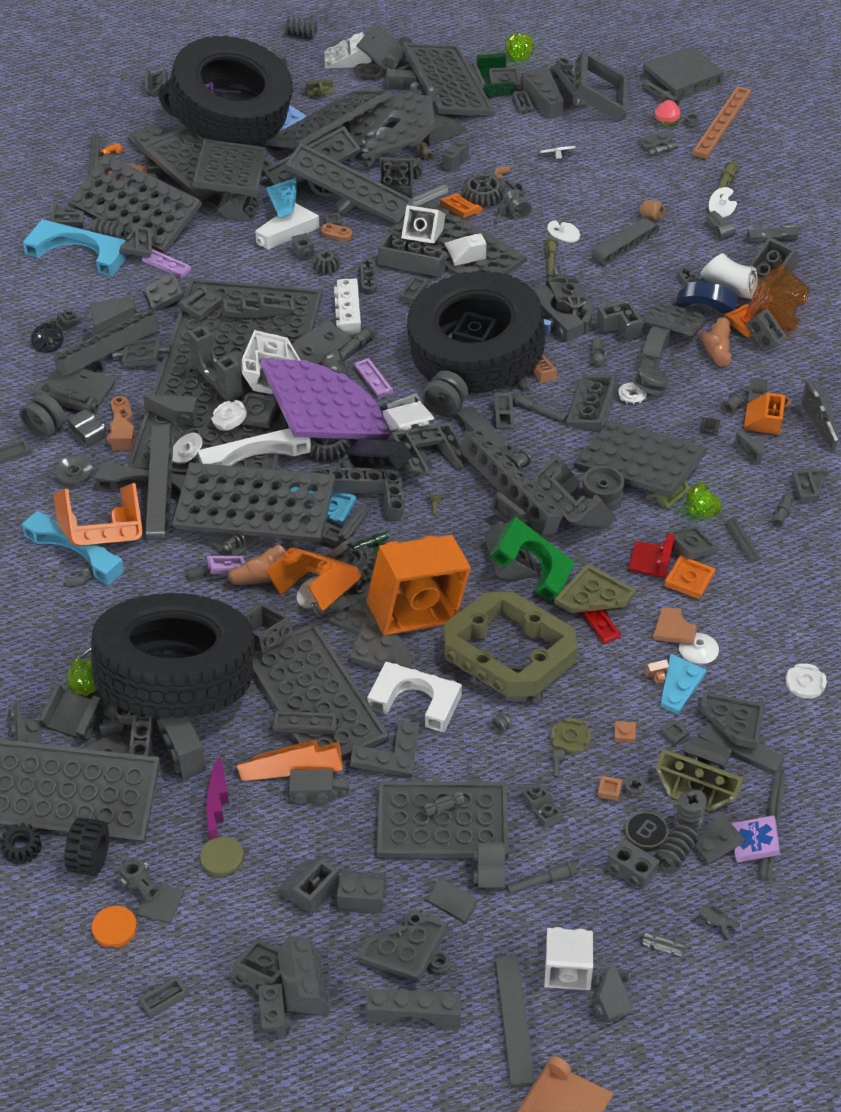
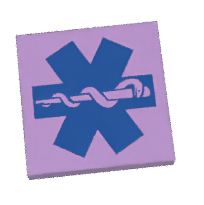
M774 815L732 823L745 842L735 848L737 862L781 855Z

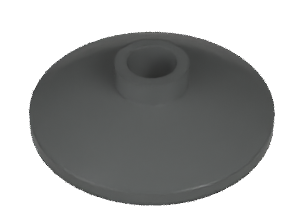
M71 456L57 464L55 473L60 481L76 484L89 478L92 473V464L84 457Z

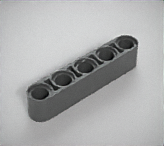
M643 218L597 246L592 253V258L607 266L606 264L614 262L619 256L622 257L630 252V249L633 250L641 245L642 242L644 243L651 239L653 235H657L659 226L651 220Z

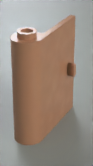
M551 1056L517 1112H604L614 1094L571 1073V1068L566 1061L557 1056Z

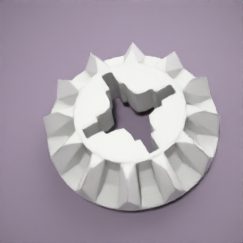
M634 383L623 384L618 392L621 401L625 400L626 404L632 402L633 405L636 402L641 404L647 395L646 392L640 390Z

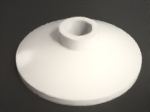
M189 433L181 437L173 446V461L177 464H182L194 458L202 446L201 436L197 433Z
M696 633L693 644L679 643V652L684 659L691 663L707 664L716 659L719 647L712 637L703 633Z

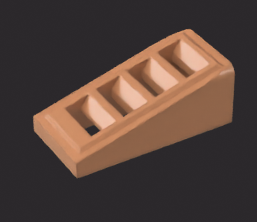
M542 355L536 367L532 368L540 383L556 380V368Z

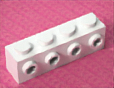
M357 279L337 280V287H334V296L336 297L335 308H338L336 309V319L339 320H336V325L348 336L358 334L361 331Z

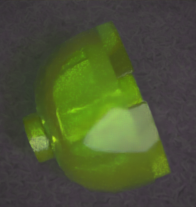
M514 32L507 37L505 50L511 59L525 61L532 56L535 42L531 36L525 33L518 35V32Z
M700 481L688 490L686 502L689 507L687 510L694 517L697 515L700 518L707 519L718 514L722 510L723 505L715 493L712 495L708 491L710 488Z
M77 658L70 664L66 674V683L73 694L78 695L82 693L83 696H86L97 689L92 678L91 658Z

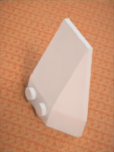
M254 330L241 360V369L243 376L253 391L274 395L260 366L261 359L301 360L288 338Z

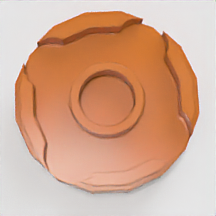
M107 907L101 910L92 922L93 937L103 947H122L128 944L136 934V918L132 911L126 907Z

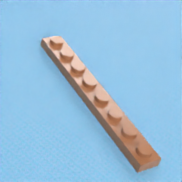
M736 87L694 148L693 156L703 159L709 158L750 97V89Z

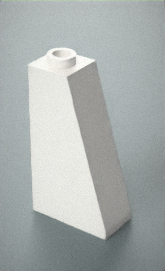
M295 203L294 212L289 216L278 217L277 215L255 231L256 243L259 246L270 249L290 241L293 236L312 232L319 228V215Z

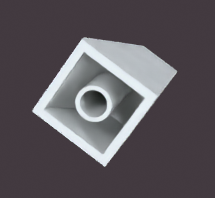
M407 205L401 238L435 243L443 231L446 214L435 209Z
M561 927L547 928L544 987L590 990L593 972V931L585 929L570 930Z

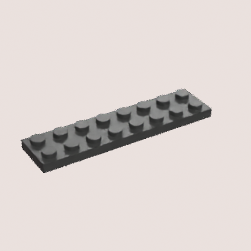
M302 143L299 144L285 164V169L394 224L401 222L405 216L406 206L413 204L411 198Z

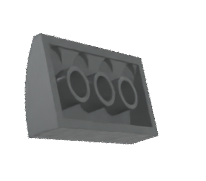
M582 375L566 421L567 425L598 433L605 427L618 389L616 375Z

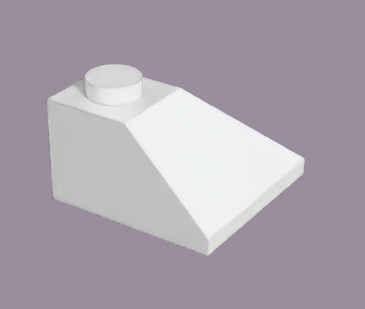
M482 234L459 238L446 242L444 245L454 265L486 259V242Z

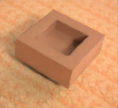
M615 721L614 742L635 743L636 722Z
M601 776L597 798L618 802L622 780Z

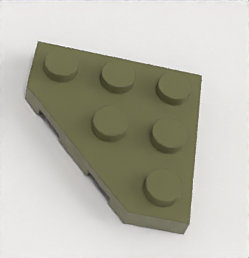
M587 564L555 598L554 604L570 613L626 607L636 596L637 590Z

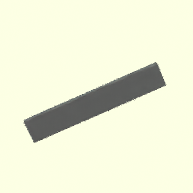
M519 957L496 958L511 1088L533 1086L535 1078Z

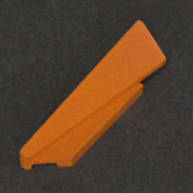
M317 739L261 753L251 757V761L237 764L242 781L290 776V770L333 769V772L343 769L339 742L319 747Z

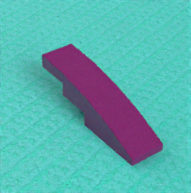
M221 758L216 759L207 793L206 813L210 840L218 837L216 823L224 822L221 804L229 803Z

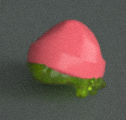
M671 100L660 103L653 115L654 119L665 127L674 123L677 124L682 118L680 108Z

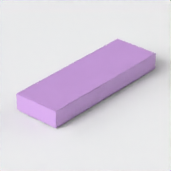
M153 249L151 257H142V262L169 274L174 273L178 278H183L191 271V266Z
M369 358L353 364L354 369L377 399L393 393L392 387Z

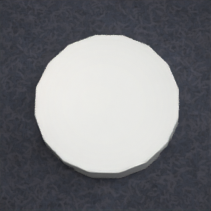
M234 400L235 402L226 401L220 404L214 410V416L211 418L214 426L224 431L239 426L247 414V410L242 402Z
M811 664L795 665L794 668L788 670L785 678L789 691L801 698L820 696L824 692L827 683L825 674L821 673L818 667Z

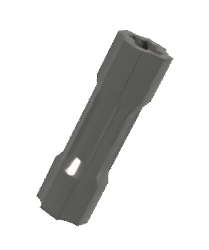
M797 225L770 229L751 228L747 229L748 243L763 242L768 237L784 241L797 240L798 228Z

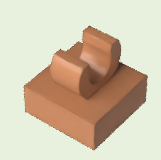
M667 659L648 664L644 669L646 678L653 676L656 684L664 683L663 680H666L665 673L669 668Z

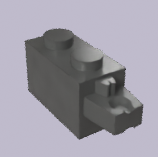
M333 769L290 770V802L304 804L306 802L325 804L333 802L334 797L349 795V780L333 778Z

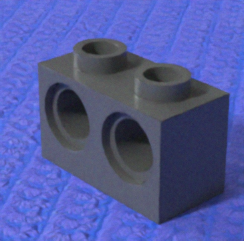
M768 308L745 323L764 352L787 337Z
M623 838L608 855L607 867L613 874L627 879L630 885L638 886L644 890L658 873L660 861Z

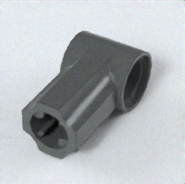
M711 211L706 216V222L714 229V235L718 236V240L735 234L734 224L731 221L726 222L716 211Z

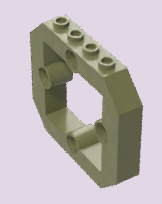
M485 592L444 623L443 642L445 658L506 697L536 696L577 661L578 647L574 627L514 592ZM503 614L523 626L524 633L528 637H541L553 644V646L548 650H533L530 653V664L521 672L516 673L495 660L490 652L479 650L466 641L470 638L478 640L485 638L488 633V624Z

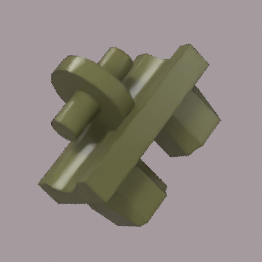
M333 79L306 81L307 97L334 94Z

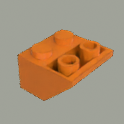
M766 393L747 403L744 430L780 435L785 395Z

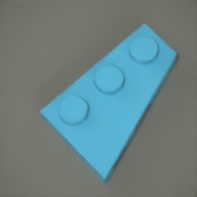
M670 654L669 668L666 674L660 707L679 715L706 675L707 670Z

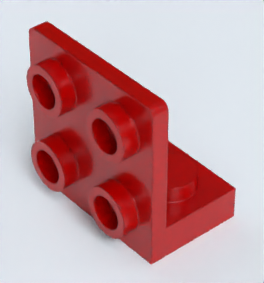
M667 534L666 541H662L661 546L636 541L628 570L666 578L673 552L675 535Z

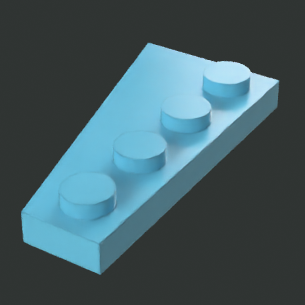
M296 178L266 188L278 217H286L294 212L298 184Z
M293 487L290 491L295 492L299 487ZM332 493L327 519L343 527L356 503V496L347 493ZM307 504L305 508L311 509L314 507V504Z

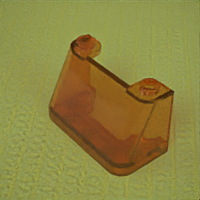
M780 263L758 283L746 316L752 319L768 308L782 330L787 332L795 331L800 325L799 318L797 316L794 317L800 303L804 304L808 300L810 288Z

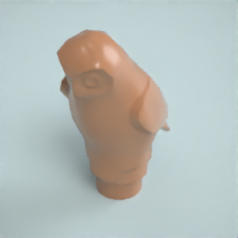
M726 318L717 319V322L712 325L711 332L707 333L701 328L699 334L706 352L720 367L729 366L731 363V353H729V334L731 330L730 321Z
M276 544L273 548L267 549L262 555L248 560L241 567H234L232 570H229L227 573L228 580L232 585L271 583L272 581L266 570L285 554V549Z

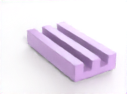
M207 556L205 560L208 563L210 574H227L229 570H232L234 567H241L245 563L243 556Z

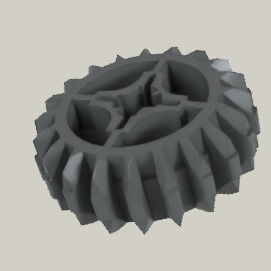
M477 173V175L467 177L462 187L463 198L475 205H481L482 208L486 205L489 208L490 205L495 206L496 203H500L505 193L504 184L501 179L496 178V175L491 176L490 173L488 175Z
M310 438L311 452L306 454L310 455L311 459L316 457L317 462L320 459H323L324 463L326 459H330L331 462L333 458L339 460L340 456L345 457L346 451L351 447V439Z

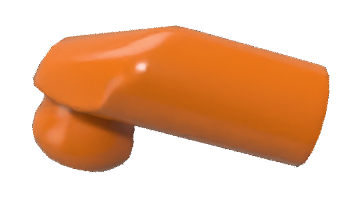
M116 143L107 146L99 153L103 157L105 153L109 155L114 151L120 154L124 149L121 147V144Z

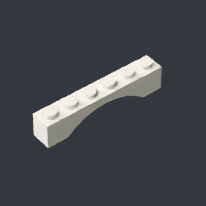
M290 428L198 450L199 463L232 466L245 458L259 454L278 453L297 456L310 453L311 442L309 437H294Z

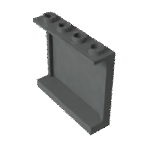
M693 46L646 62L643 67V76L651 74L669 89L673 96H677L680 99L718 86L723 82L724 72Z

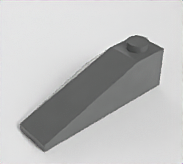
M807 379L805 381L801 406L831 452H836L838 437L831 399L823 388Z

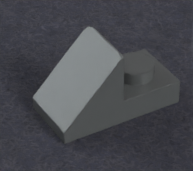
M742 429L737 431L734 444L757 465L761 464L765 435L753 440Z

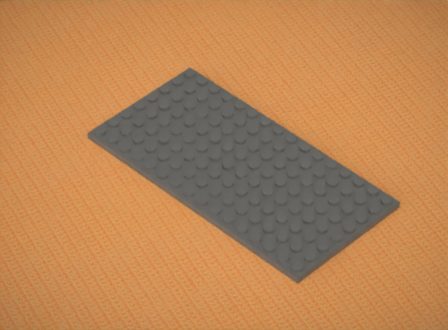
M191 278L184 300L196 292L199 286L204 285L209 291L227 301L240 302L242 297L259 299L260 294L293 299L294 312L260 318L223 316L222 305H220L200 321L180 309L168 344L171 345V352L165 353L152 394L197 397L198 414L195 425L176 424L146 410L128 467L149 470L152 425L171 423L174 429L173 446L181 437L189 433L199 434L202 438L200 450L287 429L288 423L280 406L268 428L240 424L226 431L217 429L211 418L214 416V410L220 404L226 402V400L192 364L188 331L204 325L212 334L217 360L227 356L230 352L244 354L254 330L286 337L292 344L314 329L323 295L322 290ZM200 296L198 299L192 302L190 306L197 302L199 299H201L203 296ZM242 379L243 396L235 400L243 402L247 393L267 396L274 395L253 391L247 380ZM198 453L186 463L177 464L173 461L172 474L186 476L189 463H199ZM280 454L254 455L232 466L276 470Z

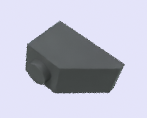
M615 964L604 969L594 997L595 1012L603 1021L634 1009Z

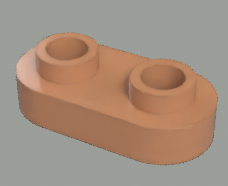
M327 223L321 227V235L325 238L345 242L352 239V230L348 227Z
M124 396L113 398L111 400L113 415L118 413L130 423L133 416L128 399Z

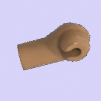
M497 167L493 176L496 175V178L503 179L502 174L509 173L510 167Z

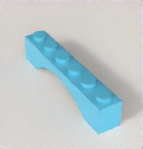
M36 511L22 523L24 536L35 543L61 545L77 551L89 562L94 577L108 586L124 572L123 561L119 556L113 555L104 547L97 545L74 546L60 529L58 523L47 514L44 515Z

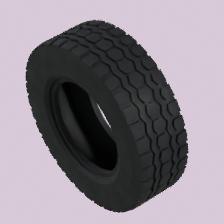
M233 36L200 38L181 49L174 61L169 87L171 109L174 111L176 118H179V121L187 129L193 131L198 136H202L204 139L244 145L262 143L276 135L283 127L287 118L293 84L291 74L287 70L286 65L273 52L268 51L267 48L259 46L255 42H249L250 40ZM217 80L232 81L247 87L257 97L245 101L228 100L211 92L205 84Z
M471 271V273L464 272L459 275L449 276V278H443L438 283L435 282L429 288L422 291V294H419L411 305L408 313L407 330L411 355L418 371L428 381H431L436 373L440 371L453 372L466 383L468 393L493 391V389L498 390L506 385L514 384L515 381L524 378V375H528L532 371V368L536 367L544 351L545 328L540 299L535 294V291L531 287L529 288V285L507 274L492 273L491 271ZM465 311L495 318L497 323L506 327L505 331L495 338L477 343L460 342L446 336L451 329L457 326Z
M185 593L150 594L149 596L144 595L136 599L126 600L124 603L121 602L116 604L115 607L106 610V613L104 612L94 624L91 635L93 682L98 692L107 701H110V703L117 707L120 706L121 709L140 715L159 716V718H184L186 716L195 717L200 714L205 715L212 711L221 710L223 707L233 704V701L236 702L240 699L241 695L245 694L251 684L254 660V634L249 620L237 609H233L232 606L226 603L223 604L219 600H212L205 596L186 595ZM179 649L195 652L198 655L186 658H161L148 655L147 653L158 650Z

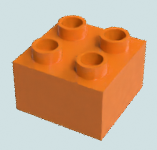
M453 535L440 537L425 536L420 540L407 542L391 541L379 546L366 603L372 615H374L383 636L443 626L444 623L459 612L471 567Z

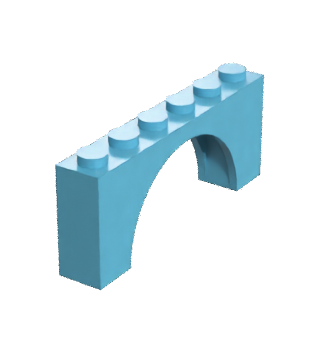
M43 219L23 241L25 254L38 258L47 251L63 245L89 247L99 254L96 260L98 273L112 277L130 255L119 253L120 246L125 242L123 239Z

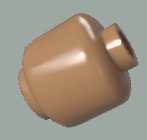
M645 200L640 206L639 212L642 218L658 221L664 216L665 208L659 200Z

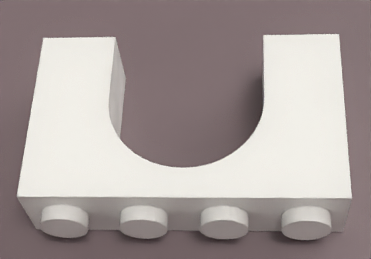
M385 662L367 697L371 709L387 715L395 698L400 693L412 689L421 690L432 698V702L425 714V727L445 732L462 696V684L419 672L416 669H409L398 664Z

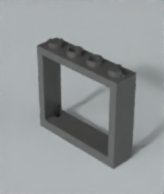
M583 50L575 60L573 96L614 120L619 121L628 112V76ZM587 70L617 87L616 102L587 86Z

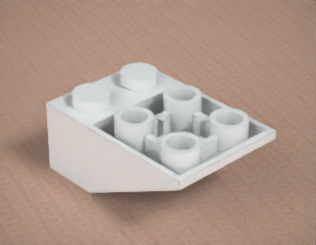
M363 32L355 34L351 38L343 40L336 46L329 47L324 51L325 68L362 67L372 62L368 55L356 47L365 36Z
M420 401L382 411L389 431L393 432L428 425L430 420L434 419L433 415Z

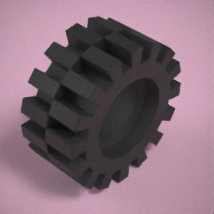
M21 823L20 827L17 824H13L14 828L8 827V833L4 831L2 833L3 837L0 838L3 855L7 858V861H13V864H17L18 861L21 864H25L24 860H28L29 863L32 861L31 857L36 859L38 857L37 852H41L42 843L39 832H37L35 827L32 828L31 824H28L27 827L25 823ZM27 839L29 841L28 845L23 848L13 847L17 840Z

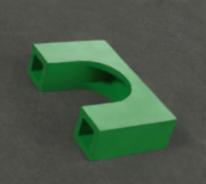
M514 517L505 524L489 557L505 568L515 560L520 549H526L533 553L539 560L542 568V575L534 592L547 602H551L562 592L575 562L517 517Z

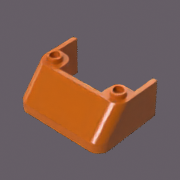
M135 483L120 488L123 507L114 508L110 513L111 523L77 526L76 517L71 511L69 490L63 489L53 494L58 526L74 546L127 542L139 539L142 535V524Z
M297 548L288 549L280 559L266 570L280 595L307 572L319 575L308 585V588L322 611L361 577L357 566Z

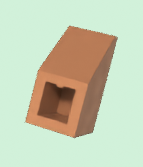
M114 413L113 421H110L111 433H108V444H111L112 451H133L136 440L134 426L120 414Z

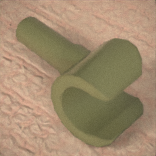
M430 492V503L433 506L432 516H437V506L441 502V492H439L438 496H433L432 492Z

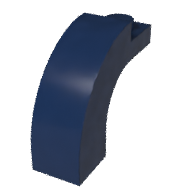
M695 281L687 283L686 288L679 290L676 305L684 307L695 303L706 304L724 314L735 311L739 296L721 285Z

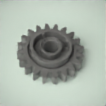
M359 546L358 549L353 547L352 550H347L344 554L339 555L337 559L357 566L361 573L360 579L351 586V589L357 584L360 585L364 580L366 581L367 577L373 574L371 570H374L377 555L368 546L364 548Z

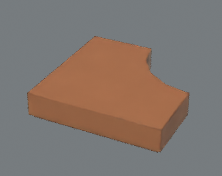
M662 607L653 637L656 641L693 644L697 625L684 620L681 609Z

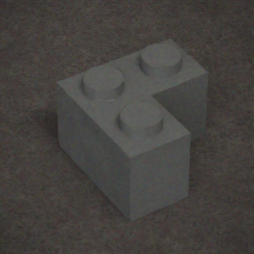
M630 300L598 307L597 324L603 333L620 330L625 340L642 337L643 320Z

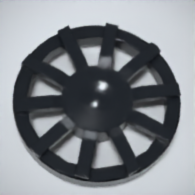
M54 323L39 325L31 334L32 345L39 352H54L61 347L64 340L62 330Z

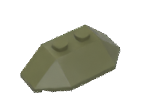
M662 749L656 766V770L670 797L679 800L680 795L684 792L700 790L706 796L705 810L712 811L737 799L744 780L743 777L666 749Z

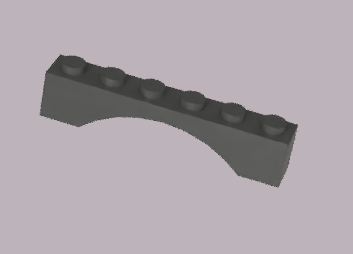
M102 462L95 477L97 490L116 493L120 491V488L132 483L136 484V488L148 487L149 470ZM172 474L171 493L180 498L186 476ZM208 479L201 480L200 484H205L208 482ZM197 495L195 499H201L204 495Z

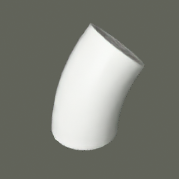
M724 253L712 259L700 273V276L707 282L726 287L740 298L753 299L756 295L758 280L755 267L738 264L729 259Z

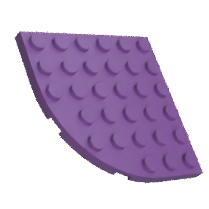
M261 359L260 366L294 437L387 440L392 432L389 431L376 401L362 387L349 379L347 375L336 373L328 367L306 360Z

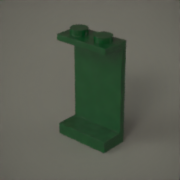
M506 53L477 55L476 65L484 79V93L487 97L510 96L514 93V82L490 83L489 69L507 68Z

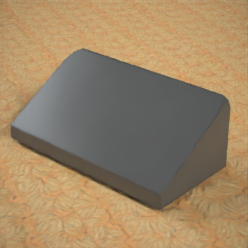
M442 878L438 880L428 899L429 903L464 923L477 908V898Z

